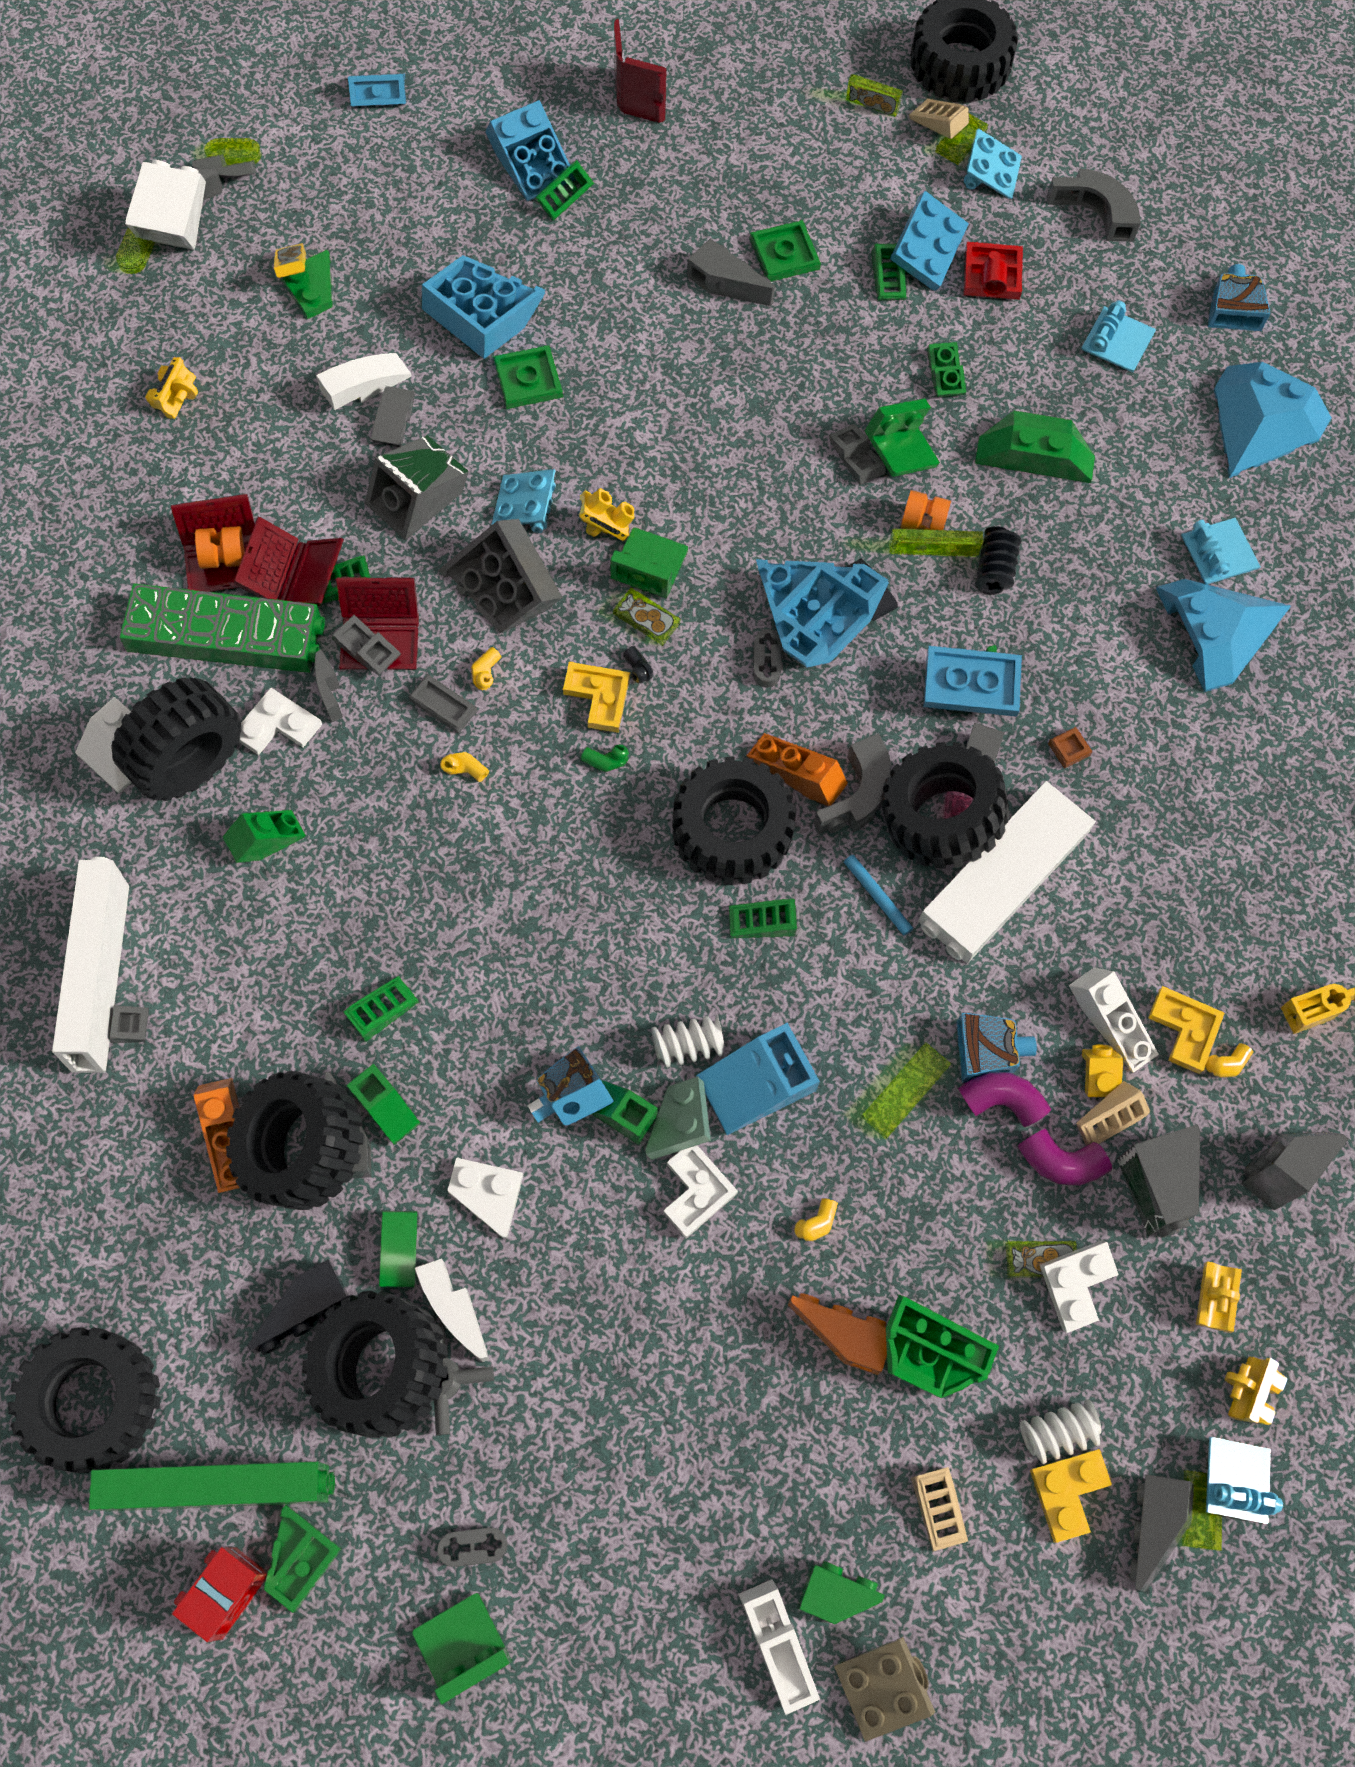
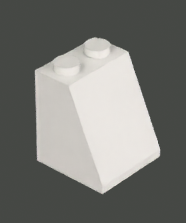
M152 160V163H142L125 223L138 239L195 250L206 181L198 173L197 169L188 166H181V170L171 168L170 164L160 160Z

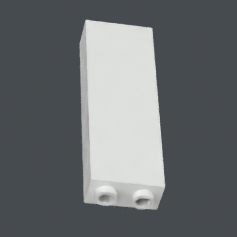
M1046 781L1005 825L1006 831L1000 840L995 839L996 846L989 853L983 851L981 853L982 858L977 861H970L923 910L918 920L922 930L933 939L937 937L944 943L947 952L957 960L962 959L968 964L1086 837L1096 821Z
M105 857L79 860L52 1052L71 1072L106 1073L129 885L114 861Z

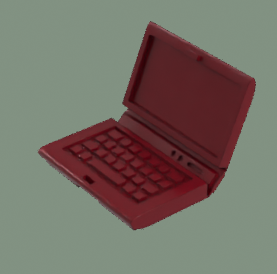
M616 19L614 21V75L617 106L624 114L658 123L663 122L666 115L667 69L626 57L625 62H623L619 19Z
M248 494L171 505L176 527L184 547L188 590L214 592L240 588L234 584L239 566L226 567L224 563H221L218 568L200 569L196 553L195 531L196 529L214 528L217 532H220L223 527L240 526L243 534L244 549H246L255 525Z
M257 517L235 576L234 584L258 598L275 600L278 598V600L310 603L320 606L344 539L332 538L309 540L307 543L298 542L299 539L267 520Z
M336 578L343 625L355 615L366 626H402L368 628L374 634L379 632L401 653L387 669L417 670L419 611L415 578ZM340 648L339 669H367Z

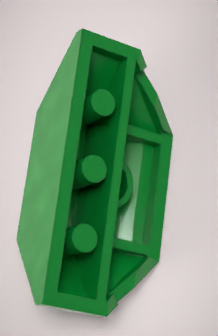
M1014 410L979 436L975 464L1091 483L1095 455L1072 420Z
M898 1295L886 1326L888 1373L939 1398L963 1390L975 1382L980 1383L987 1380L999 1345L902 1295Z

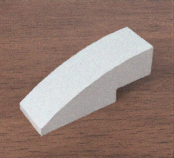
M396 353L355 359L316 375L321 392L334 410L357 398L362 403L383 392L386 386L393 387L412 376Z
M442 1259L416 1267L415 1270L425 1295L450 1333L482 1362L488 1361L489 1357L468 1290L463 1288L455 1292L453 1291L446 1265Z
M769 1580L740 1593V1600L785 1715L820 1700L795 1630L790 1623L774 1581Z

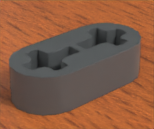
M764 629L757 633L754 640L753 678L758 685L768 688L773 687L780 680L782 645L776 631ZM764 640H770L772 645L770 654H765ZM765 663H770V672H772L770 677H765L763 672Z
M497 1528L456 1531L448 1533L441 1538L437 1553L442 1563L449 1567L493 1563L505 1556L508 1550V1540L503 1531ZM488 1534H494V1539L501 1540L502 1543L501 1548H497L495 1556L492 1557L489 1556L488 1550L476 1551L475 1543L487 1541ZM457 1538V1543L460 1545L470 1544L471 1549L469 1552L459 1553L458 1560L452 1561V1556L445 1554L444 1551L445 1547L451 1545V1539Z

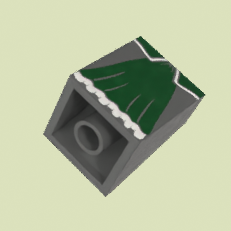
M426 435L375 458L365 504L406 540L463 492L469 471L432 438Z
M1198 1124L1134 1144L1117 1158L1148 1236L1159 1233L1160 1238H1165L1181 1232V1229L1190 1226L1188 1220L1199 1214L1200 1129Z

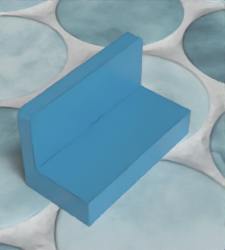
M405 74L348 76L351 106L406 104Z

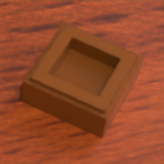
M1077 727L1050 739L1048 745L1064 769L1091 756L1093 752Z

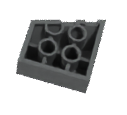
M519 519L496 521L438 570L444 577L450 576L458 584L456 589L463 596L468 594L477 603L476 609L500 633H504L544 613L563 598Z
M1326 1131L1279 1134L1268 1149L1259 1157L1255 1156L1243 1170L1247 1176L1241 1184L1270 1208L1276 1210L1309 1192L1349 1138L1344 1134Z

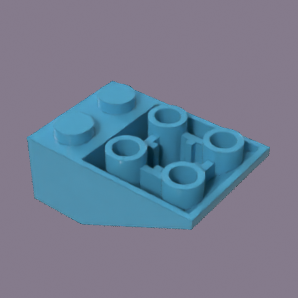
M540 100L490 121L485 131L496 156L527 202L535 199L569 165ZM572 174L568 176L572 182L576 181ZM564 180L561 182L562 186L567 185Z
M788 1023L755 1038L696 1075V1077L698 1076L704 1082L705 1095L726 1135L816 1092L820 1082Z

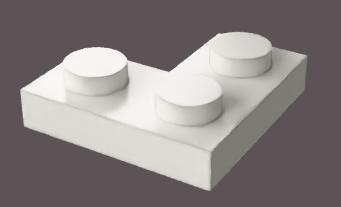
M270 688L241 722L239 743L259 755L277 732H280L299 746L304 747L321 727L322 722L307 710L273 688Z
M698 1145L679 1151L667 1162V1166L688 1190L670 1204L663 1213L687 1239L735 1197L738 1191Z
M1098 1241L1040 1264L1064 1332L1069 1333L1099 1321L1087 1287L1119 1275L1106 1241Z

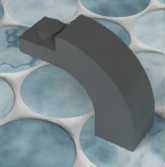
M1079 169L1077 177H1052L1047 193L1048 205H1080L1090 208L1103 220L1106 241L1134 242L1141 224L1139 208L1134 197L1123 184L1107 174L1089 169Z
M879 733L850 745L847 758L858 777L859 788L849 798L816 812L814 825L819 834L827 830L829 833L837 832L846 825V822H848L852 832H855L867 825L882 807L881 795L884 793L883 785L888 777L891 778V761L888 750Z

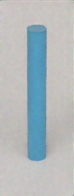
M854 854L845 859L844 864L901 934L905 936L914 929L913 926Z

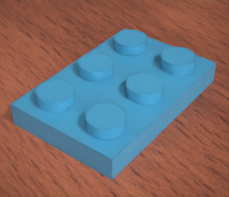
M924 191L918 197L890 259L927 287L936 291L941 287L969 223L928 192Z
M928 646L923 707L1017 717L1020 708L1022 655Z

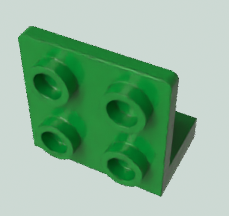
M925 398L879 407L864 430L893 477L937 468L940 463L919 429V426L924 421V417L931 408Z
M634 527L622 552L615 550L611 557V579L667 599L688 553V546Z
M479 1593L469 1596L415 1628L412 1632L438 1686L435 1689V1693L441 1705L512 1662Z

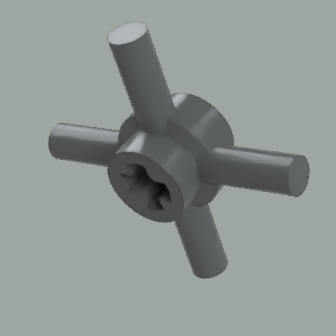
M435 1324L441 1328L444 1336L440 1343L445 1345L444 1324ZM448 1358L443 1359V1366L448 1367L447 1375L449 1377L448 1380L442 1382L443 1390L439 1399H432L434 1401L436 1436L450 1434L448 1399L458 1392L461 1384L494 1381L493 1366L460 1370L452 1360ZM389 1377L385 1378V1384L388 1381Z

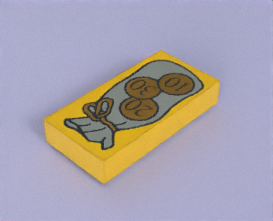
M303 243L275 250L274 270L277 277L281 278L305 271L306 252Z

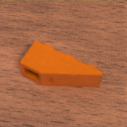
M766 733L761 736L746 755L747 758L753 759V762L759 766L761 763L769 766L771 774L778 773L786 784L807 798L826 806H831L848 784L837 760Z
M229 1078L199 1085L193 1096L218 1193L240 1188L235 1181L238 1177L232 1176L229 1164L232 1161L227 1157L226 1146L230 1145V1138L227 1137L228 1128L233 1126L235 1119L232 1118V1115L236 1108H240L233 1079Z
M800 1293L799 1297L792 1296L790 1298L788 1306L844 1364L876 1375L882 1372L887 1356V1322L871 1316H866V1320H862L852 1316L853 1311L840 1305H833L832 1309L819 1305L820 1300L804 1293Z

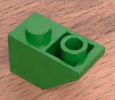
M283 810L242 813L222 837L236 863L260 861L303 839L306 835L293 811Z
M374 1064L346 1085L352 1096L393 1145L397 1144L421 1124L395 1088Z
M601 1080L614 1102L591 1115L639 1145L656 1120L658 1108L629 1089Z
M823 1561L821 1567L817 1565L811 1566L797 1609L829 1623L837 1624L882 1603L885 1595L876 1591L877 1583L858 1575L855 1582L842 1577L844 1569Z

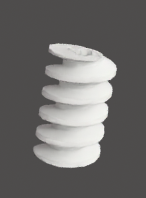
M717 1014L715 1024H713L709 1016H704L702 1027H700L696 1019H691L688 1030L682 1021L677 1022L676 1032L673 1031L669 1024L664 1025L663 1035L660 1034L657 1027H652L651 1029L657 1060L662 1059L667 1068L670 1067L671 1058L674 1056L680 1065L684 1063L685 1054H688L691 1060L696 1062L698 1051H701L704 1057L709 1059L712 1048L715 1049L719 1057L723 1056L724 1040Z
M1089 1399L1084 1401L1083 1406L1079 1403L1072 1404L1070 1411L1063 1407L1058 1409L1057 1415L1052 1411L1045 1413L1044 1420L1039 1416L1033 1417L1031 1425L1025 1420L1020 1422L1021 1434L1028 1451L1033 1456L1036 1455L1042 1464L1047 1463V1451H1050L1055 1460L1060 1459L1059 1447L1062 1446L1068 1455H1072L1074 1442L1078 1444L1082 1451L1087 1450L1086 1438H1090L1095 1446L1100 1445L1101 1423L1097 1411Z

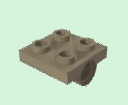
M904 1637L856 1655L834 1666L865 1742L931 1717L935 1713L927 1693L929 1682L925 1668L919 1658L911 1656Z

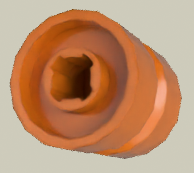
M910 490L900 528L913 532L923 529L925 535L941 539L951 500L937 496L930 500L927 494Z
M240 526L223 527L220 532H217L214 528L196 529L195 531L196 553L200 569L218 568L221 563H224L226 567L240 566L245 552Z

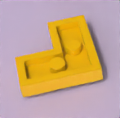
M569 662L563 686V695L592 700L588 728L619 733L630 672Z
M1162 986L1158 991L1148 1018L1179 1032L1168 1061L1200 1074L1204 1071L1225 1013Z
M1100 1449L1031 1469L1030 1472L1053 1542L1058 1543L1090 1533L1091 1531L1078 1495L1112 1485Z

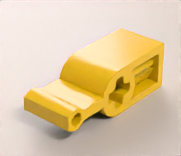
M1329 984L1291 998L1281 1007V1010L1293 1034L1331 1021L1348 1009L1352 1000L1355 1001V988L1347 990L1341 985Z

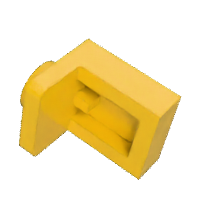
M1098 1044L1093 1045L1092 1049H1082V1057L1086 1060L1085 1094L1088 1097H1106L1122 1083L1123 1057L1109 1045Z

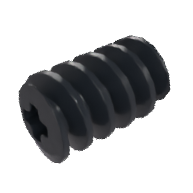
M992 526L984 531L983 547L980 552L981 557L978 562L979 568L975 580V587L980 592L988 595L1000 594L1003 590L1013 587V577L1016 574L1015 567L1018 564L1017 556L1020 553L1019 546L1022 542L1021 537L1017 533L1009 531L1004 527Z

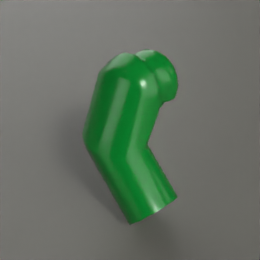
M620 744L615 745L612 751L606 754H601L587 747L581 756V761L602 772H608L623 767L628 761L629 751L624 745Z

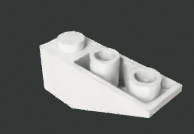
M1093 968L1069 985L1082 1011L1110 1046L1123 1057V1062L1131 1072L1134 1073L1159 1055L1114 971Z

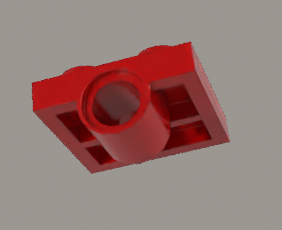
M967 242L965 247L963 295L1020 300L1022 294L1023 246Z

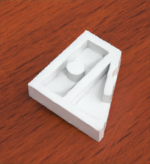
M456 1158L448 1193L492 1228L501 1238L507 1239L523 1173Z

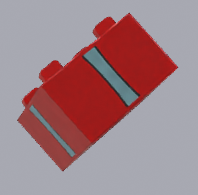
M221 1547L218 1552L211 1550L204 1559L208 1566L188 1592L181 1591L174 1600V1604L177 1607L172 1615L206 1642L224 1639L267 1578L268 1572L237 1547Z

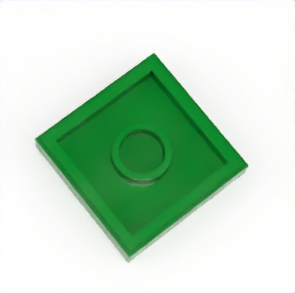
M803 220L750 233L749 239L764 276L771 282L820 270L821 262Z
M550 345L493 356L506 409L563 398V391Z

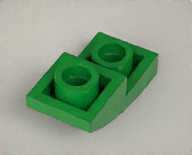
M957 342L929 344L927 354L936 396L966 395L963 365H960Z
M382 1211L379 1286L415 1287L417 1211Z

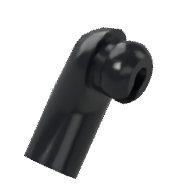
M635 646L628 648L623 653V656L633 668L631 673L632 679L638 684L650 681L654 674L652 667Z

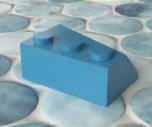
M462 255L422 284V310L485 359L525 328L544 297L545 289L538 286L534 289L525 286L519 278L511 276L510 279L495 273V268Z

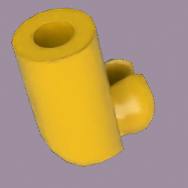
M490 647L471 666L472 682L480 690H487L493 684L491 667L501 659L500 653L493 647Z
M467 752L449 754L443 757L440 763L441 769L448 774L469 773L478 782H481L489 774V770Z
M1239 1043L1231 1056H1209L1205 1068L1216 1077H1235L1242 1071L1253 1054V1050L1249 1046Z
M822 1198L817 1216L806 1221L801 1219L795 1224L794 1232L796 1236L805 1241H814L827 1235L831 1230L838 1203Z

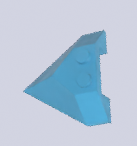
M1264 362L1227 366L1214 388L1215 399H1217L1219 407L1218 417L1223 446L1228 458L1229 467L1227 469L1229 478L1239 475L1241 471L1248 468L1258 467L1294 452L1296 448L1318 442L1331 420V416L1315 387Z
M756 559L783 651L805 667L830 663L871 621L889 584L888 579L865 564H853V567H836L834 563L785 561V564L768 563V560Z
M1182 579L1156 588L1167 613L1179 612L1199 656L1192 667L1204 692L1233 684L1291 607V605L1188 579Z

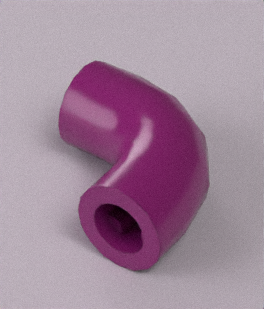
M989 1072L971 1079L957 1088L975 1116L995 1105H1003L1010 1108L1023 1127H1027L1039 1121L1051 1111V1107L1044 1096L1028 1080L1010 1072Z
M1046 1128L1033 1134L1017 1146L1025 1160L1040 1176L1056 1184L1080 1186L1098 1180L1112 1171L1111 1161L1098 1143L1091 1142L1078 1151L1067 1152L1054 1142Z

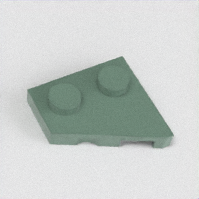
M698 1076L667 1087L645 1150L646 1155L651 1160L711 1141L704 1082Z

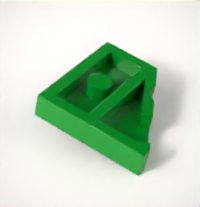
M328 250L306 259L304 272L280 278L307 319L333 307L330 271L331 258Z
M285 1505L281 1510V1523L277 1540L274 1542L271 1555L272 1563L267 1573L264 1590L290 1612L295 1613L342 1548L290 1506Z

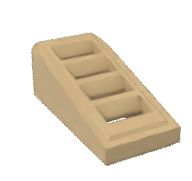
M926 99L909 114L911 120L949 139H952L969 124L968 107L944 101Z
M1123 1081L1076 1124L1085 1145L1091 1142L1099 1144L1140 1121L1150 1113L1143 1093ZM1097 1124L1098 1127L1094 1130L1093 1125Z
M949 1467L911 1477L932 1551L968 1542ZM942 1482L943 1489L926 1493V1485ZM946 1496L947 1504L930 1508V1500ZM951 1511L952 1518L934 1523L933 1515ZM955 1525L957 1533L938 1538L937 1530Z

